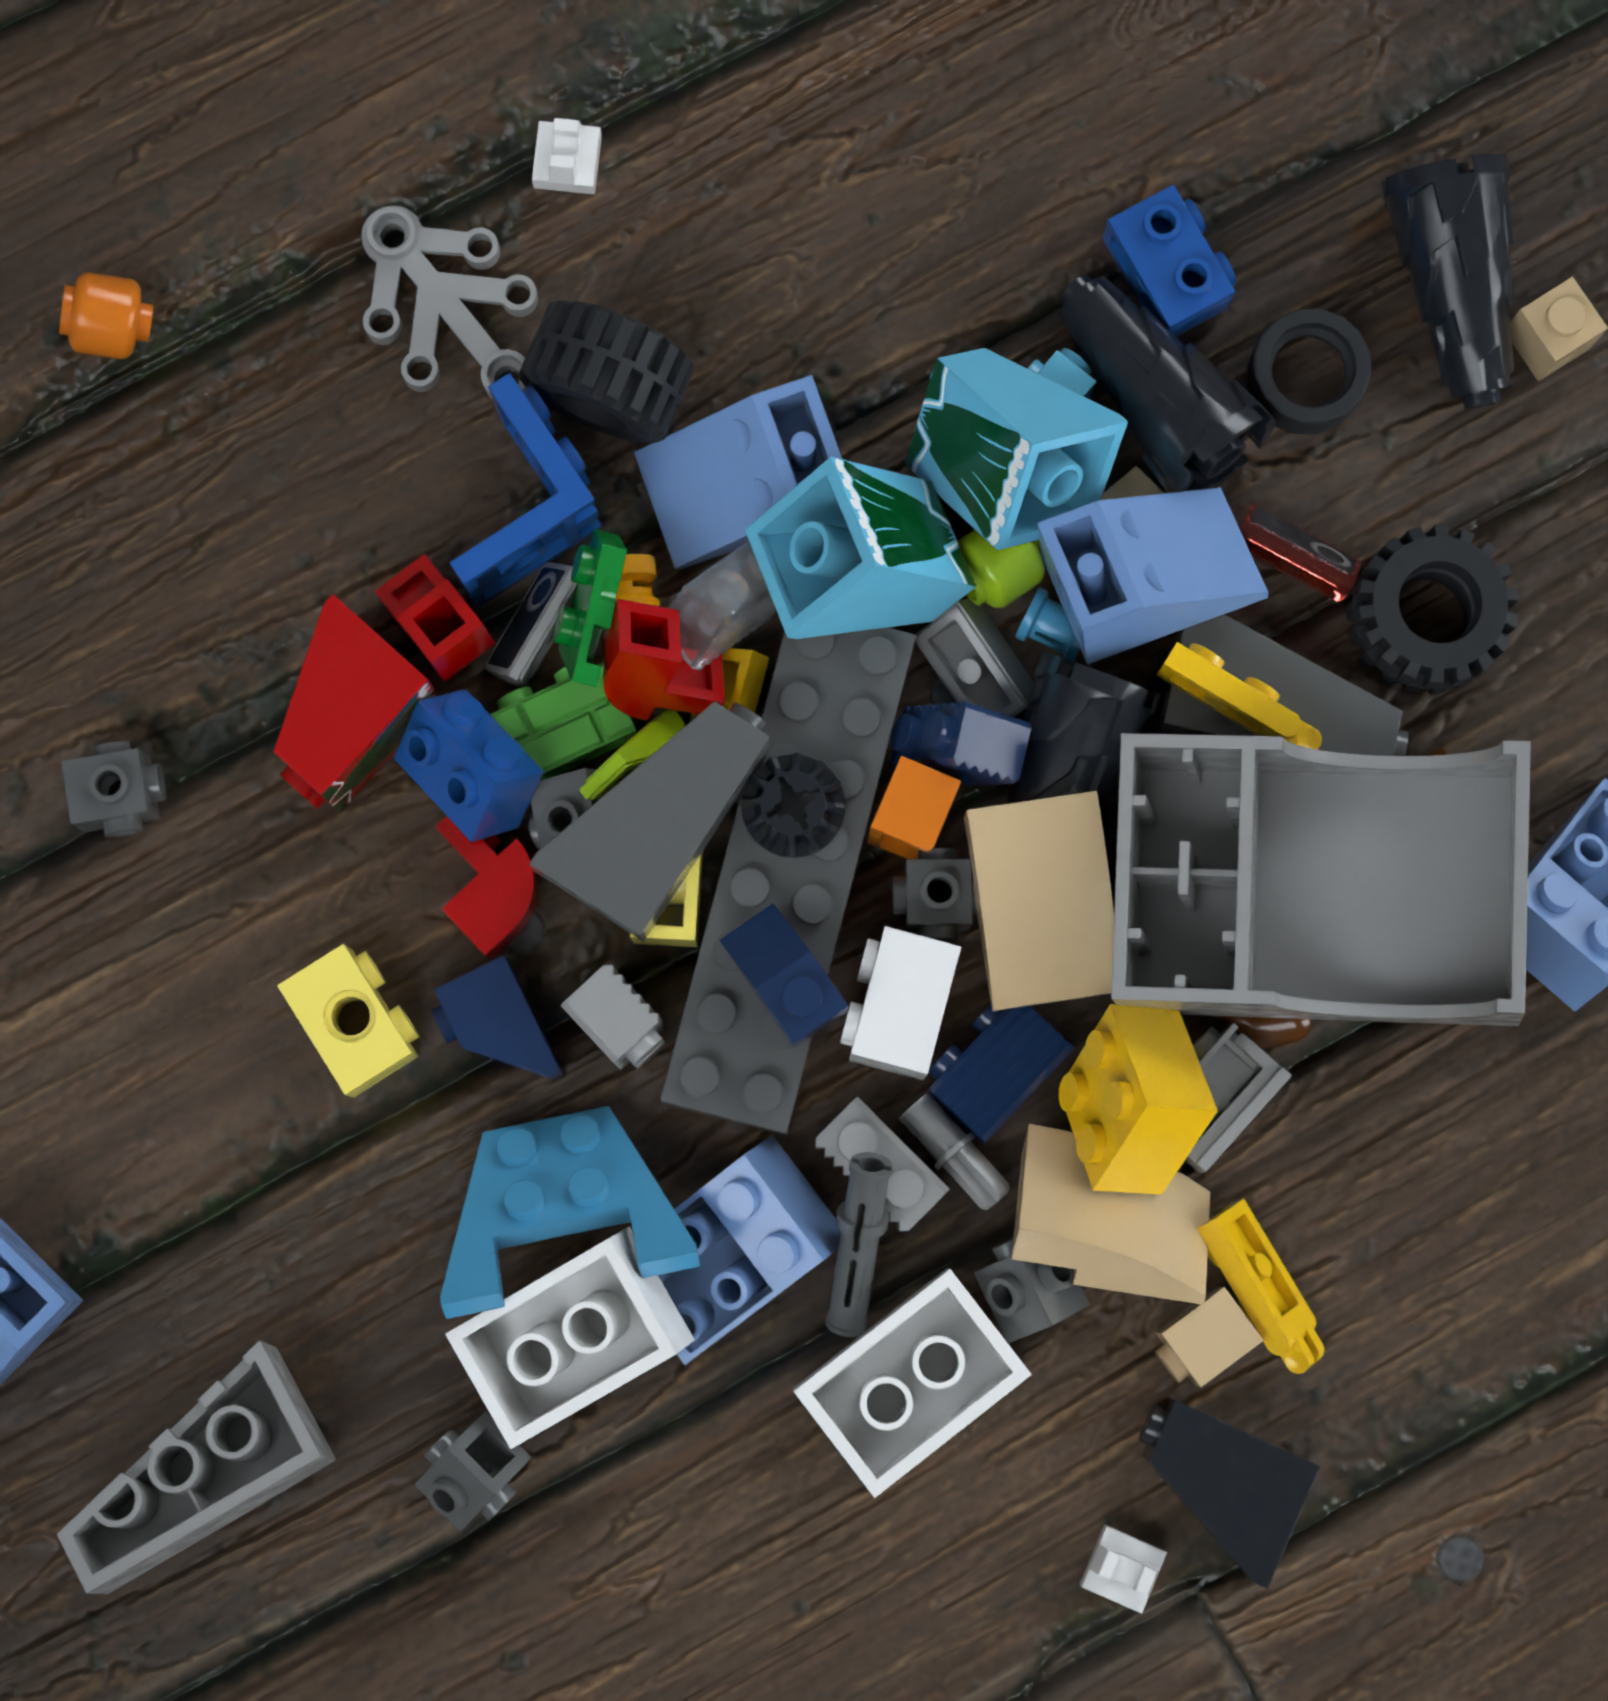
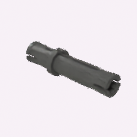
M863 1152L852 1156L849 1164L850 1175L846 1200L837 1209L836 1225L841 1233L826 1326L834 1334L844 1337L859 1336L866 1330L868 1321L867 1311L874 1279L879 1237L884 1235L888 1229L889 1212L884 1206L892 1164L889 1159L877 1153ZM864 1205H865V1213H864L863 1225H862V1228L860 1229L861 1218H862V1212H863V1210H864ZM856 1261L857 1265L855 1271L854 1284L852 1285L853 1270Z

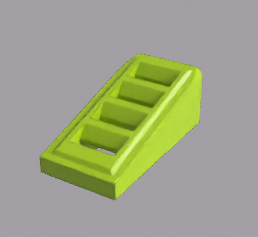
M671 709L661 711L587 778L585 784L579 789L585 800L602 798L683 729L686 724L677 711Z

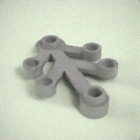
M385 206L374 211L365 221L361 234L362 244L367 255L376 263L371 306L363 315V327L368 337L380 345L391 344L400 337L403 325L395 305L403 269L417 287L409 354L404 357L401 363V374L407 386L417 392H427L432 390L440 380L441 372L435 359V351L441 316L482 367L481 380L486 393L492 399L488 386L496 382L499 376L505 372H514L518 375L525 357L514 350H500L462 301L502 305L510 315L524 317L531 314L538 304V293L534 282L529 277L520 274L500 279L437 272L424 256V254L464 256L466 262L472 268L478 270L489 269L499 260L500 246L496 235L487 228L477 227L464 232L422 227L417 216L401 206ZM397 230L404 233L405 239L398 247L390 248L383 244V239L388 232ZM478 240H486L492 244L491 251L484 257L473 256L470 253V247ZM516 287L528 289L530 291L529 299L523 304L516 305L508 300V294L512 289ZM380 315L391 316L394 322L388 331L379 333L372 329V323L376 317ZM426 362L432 366V371L426 379L415 380L410 377V370L416 363ZM519 380L518 386L522 390L525 386Z

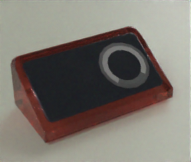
M1257 504L1250 506L1239 529L1251 555L1336 602L1338 600L1342 601L1357 580L1362 566L1361 562L1357 558Z

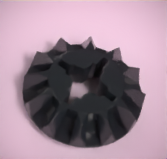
M800 753L770 757L749 776L741 799L743 821L753 840L768 852L787 858L809 856L825 848L838 834L844 820L846 808L845 796L840 780L823 761L804 756ZM783 780L787 787H791L796 795H803L805 793L810 795L817 791L819 795L812 798V802L804 807L805 824L808 828L804 831L800 823L795 822L790 814L781 817L777 814L769 819L767 815L775 812V808L782 803V786L780 782Z

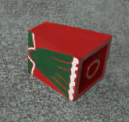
M334 594L323 604L273 752L287 764L286 768L279 775L316 809H319L327 800L336 810L341 812L397 752L417 701L439 695L422 673Z

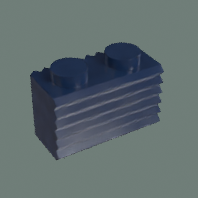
M965 701L963 703L957 702L956 704L950 702V704L944 703L943 705L938 703L937 705L931 704L930 706L926 704L924 706L918 705V707L906 706L902 715L897 719L891 733V747L893 749L891 763L894 769H896L900 757L904 756L960 780V786L1013 784L1020 779L1031 727L1028 722Z
M990 1005L972 1024L981 1034L971 1045L962 1052L953 1044L928 1071L936 1081L927 1091L966 1129L972 1132L982 1144L1003 1125L1074 1049L1031 1006L992 1011Z

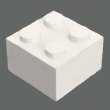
M887 926L884 927L881 942L868 938L857 982L868 984L869 987L864 1005L851 1001L840 1041L841 1044L852 1046L849 1061L923 1081L929 1071L961 946Z

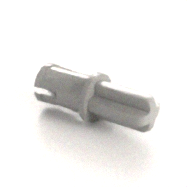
M930 1092L917 1100L898 1119L935 1158L937 1162L934 1167L937 1171L945 1168L980 1209L988 1210L994 1207L1007 1195L1010 1190L1009 1183L972 1143L976 1138L972 1132L966 1135L944 1112Z

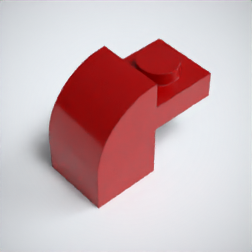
M425 554L374 591L444 683L495 645L494 640L480 619L449 580L444 579Z
M617 599L610 629L608 631L602 630L603 686L609 702L622 713L648 721L655 707L700 714L714 701L724 706L722 651L681 644L679 610Z
M446 816L435 828L475 869L478 875L441 909L476 947L492 961L520 935L532 919L539 897L538 874L529 865L532 859L517 838L497 856L493 849L501 841L496 835L471 842Z

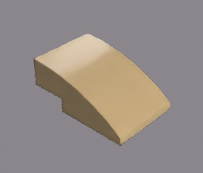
M1097 791L967 810L964 815V822L974 879L972 886L992 1011L1111 994L1114 907Z
M1029 1124L1021 1155L1012 1260L1074 1269L1073 1285L1203 1305L1206 1298L1208 1247L1197 1228L1209 1220L1210 1191L1178 1171L1162 1195L1092 1190L1084 1163L1078 1158L1073 1132Z

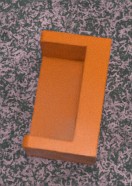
M901 756L871 824L868 844L906 860L918 859V850L923 852L932 851L955 801L961 781Z

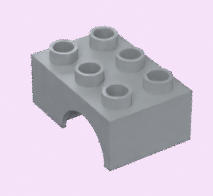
M1121 733L1111 999L1117 1005L1179 1010L1181 1015L1519 1026L1525 1014L1531 741H1502L1499 745L1489 749L1460 754L1376 756L1306 748L1286 741L1283 736Z

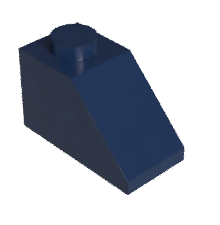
M773 903L719 940L793 1049L848 1011V1004L819 962Z
M504 955L434 989L441 1005L432 1008L431 1011L448 1044L458 1039L461 1047L469 1052L551 1080L565 1075L510 960Z

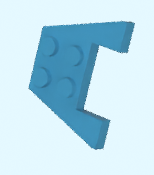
M609 1106L482 1133L440 1295L441 1306L446 1319L505 1307L498 1250L631 1222L637 1261L642 1278L701 1266L696 1243Z

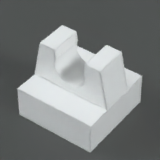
M554 118V122L539 121L532 173L533 188L595 195L602 139L601 128L582 125L579 120Z
M1104 1524L1079 1585L1084 1589L1142 1614L1167 1552Z

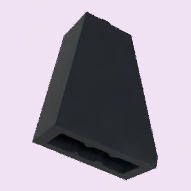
M1168 1397L1163 1408L1153 1405L1139 1435V1441L1147 1444L1142 1457L1240 1570L1253 1582L1268 1589L1321 1466L1173 1398Z

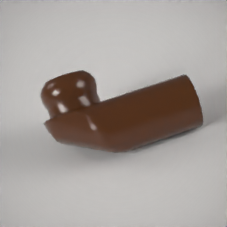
M1214 1016L1226 1026L1233 1023L1238 1026V1029L1235 1031L1237 1034L1243 1033L1263 1049L1299 1042L1309 1034L1313 1019Z

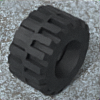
M557 301L548 304L518 376L525 387L529 384L534 387L545 405L584 426L628 441L660 442V440L665 439L693 374L694 365L674 342L633 318L591 303Z
M1434 525L1426 533H1423L1421 526L1407 530L1400 539L1394 537L1387 542L1363 568L1361 575L1354 582L1350 591L1353 600L1346 607V621H1353L1354 625L1348 636L1352 647L1361 645L1365 652L1359 658L1361 663L1367 670L1373 664L1382 671L1378 680L1387 686H1390L1396 680L1403 683L1402 692L1414 695L1421 689H1428L1429 695L1443 694L1451 687H1454L1456 690L1468 684L1491 666L1494 660L1506 650L1511 642L1507 637L1516 629L1519 614L1512 613V607L1519 602L1518 588H1507L1505 581L1513 573L1507 562L1497 567L1490 559L1497 550L1489 542H1486L1480 549L1471 544L1475 533L1461 529L1456 536L1448 535L1449 525ZM1419 579L1431 580L1444 585L1453 592L1460 602L1464 616L1463 630L1457 640L1449 643H1434L1418 637L1408 628L1399 608L1400 589L1405 583Z

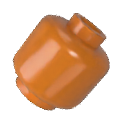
M86 272L79 275L74 286L64 285L59 334L68 336L70 347L77 353L126 359L133 353L136 340L149 342L153 304L141 303V289L135 280Z

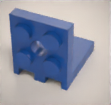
M510 373L488 386L501 422L551 497L450 562L463 590L476 609L528 577L545 563L551 562L594 533V529H602V525L597 519L599 517L598 510L593 504L595 499L586 487L590 484V481L584 472L586 469L584 462L566 436L557 442L552 435L556 431L549 420L551 414L534 387L529 384L521 390Z

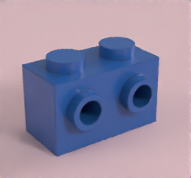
M1173 184L1109 218L1102 240L1140 306L1144 305L1177 337L1228 309L1236 292L1233 288L1236 285V277L1225 255L1220 251L1214 254L1202 233L1206 231L1205 223L1195 203L1190 198L1183 201Z
M466 689L417 701L394 757L395 761L471 842L519 828L544 772L522 749L521 745L495 721L481 703Z

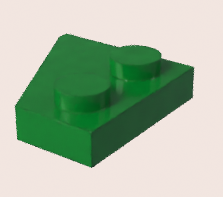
M594 529L590 546L581 544L578 548L571 572V582L578 583L571 607L561 606L553 630V642L559 644L558 650L571 681L592 687H597L602 668L595 665L593 659L602 630L608 631L611 626L616 594L627 552L618 535Z

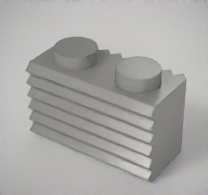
M603 965L561 1005L620 1070L629 1062L637 1069L641 1068L666 1044L660 1036L663 1032L664 1022L659 1014L653 1011L650 1004H646L642 996L636 993L633 986L627 983L623 975H620L613 965Z
M858 1096L816 1137L815 1149H824V1158H833V1167H843V1176L850 1175L849 1164L851 1158L858 1153H877L889 1159L892 1164V1170L888 1179L884 1207L889 1212V1222H897V1231H909L950 1190Z

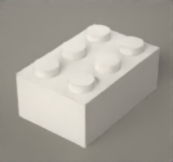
M630 1226L505 1298V1307L483 1311L445 1334L510 1450L673 1357L695 1340L659 1276L641 1277L633 1231Z
M946 1268L793 1388V1392L873 1497L876 1498L1032 1374L952 1270Z

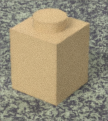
M1573 276L1520 309L1510 322L1512 344L1538 382L1588 351L1608 329Z
M1215 1286L1206 1293L1203 1305L1192 1303L1155 1331L1158 1338L1164 1344L1155 1352L1178 1383L1188 1377L1193 1385L1202 1387L1264 1340L1226 1288Z

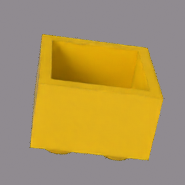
M1110 1004L1095 1030L1088 1035L1084 1048L1069 1072L1063 1076L1058 1088L1060 1106L1066 1112L1073 1131L1078 1158L1084 1163L1092 1190L1162 1195L1218 1111L1179 1010Z

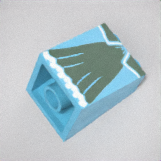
M982 348L936 359L905 464L919 478L932 481L936 493L996 550H1001L1039 540L1038 522L1101 500L1128 421L1120 414L1003 356Z
M830 457L745 529L787 638L802 639L933 622L977 587L932 481Z

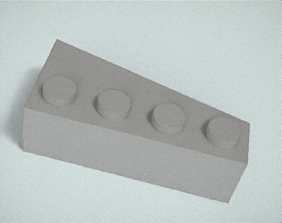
M259 1340L242 1356L243 1360L223 1380H217L197 1399L199 1402L171 1429L167 1428L148 1446L150 1449L125 1473H120L57 1533L87 1594H109L336 1461L277 1347Z

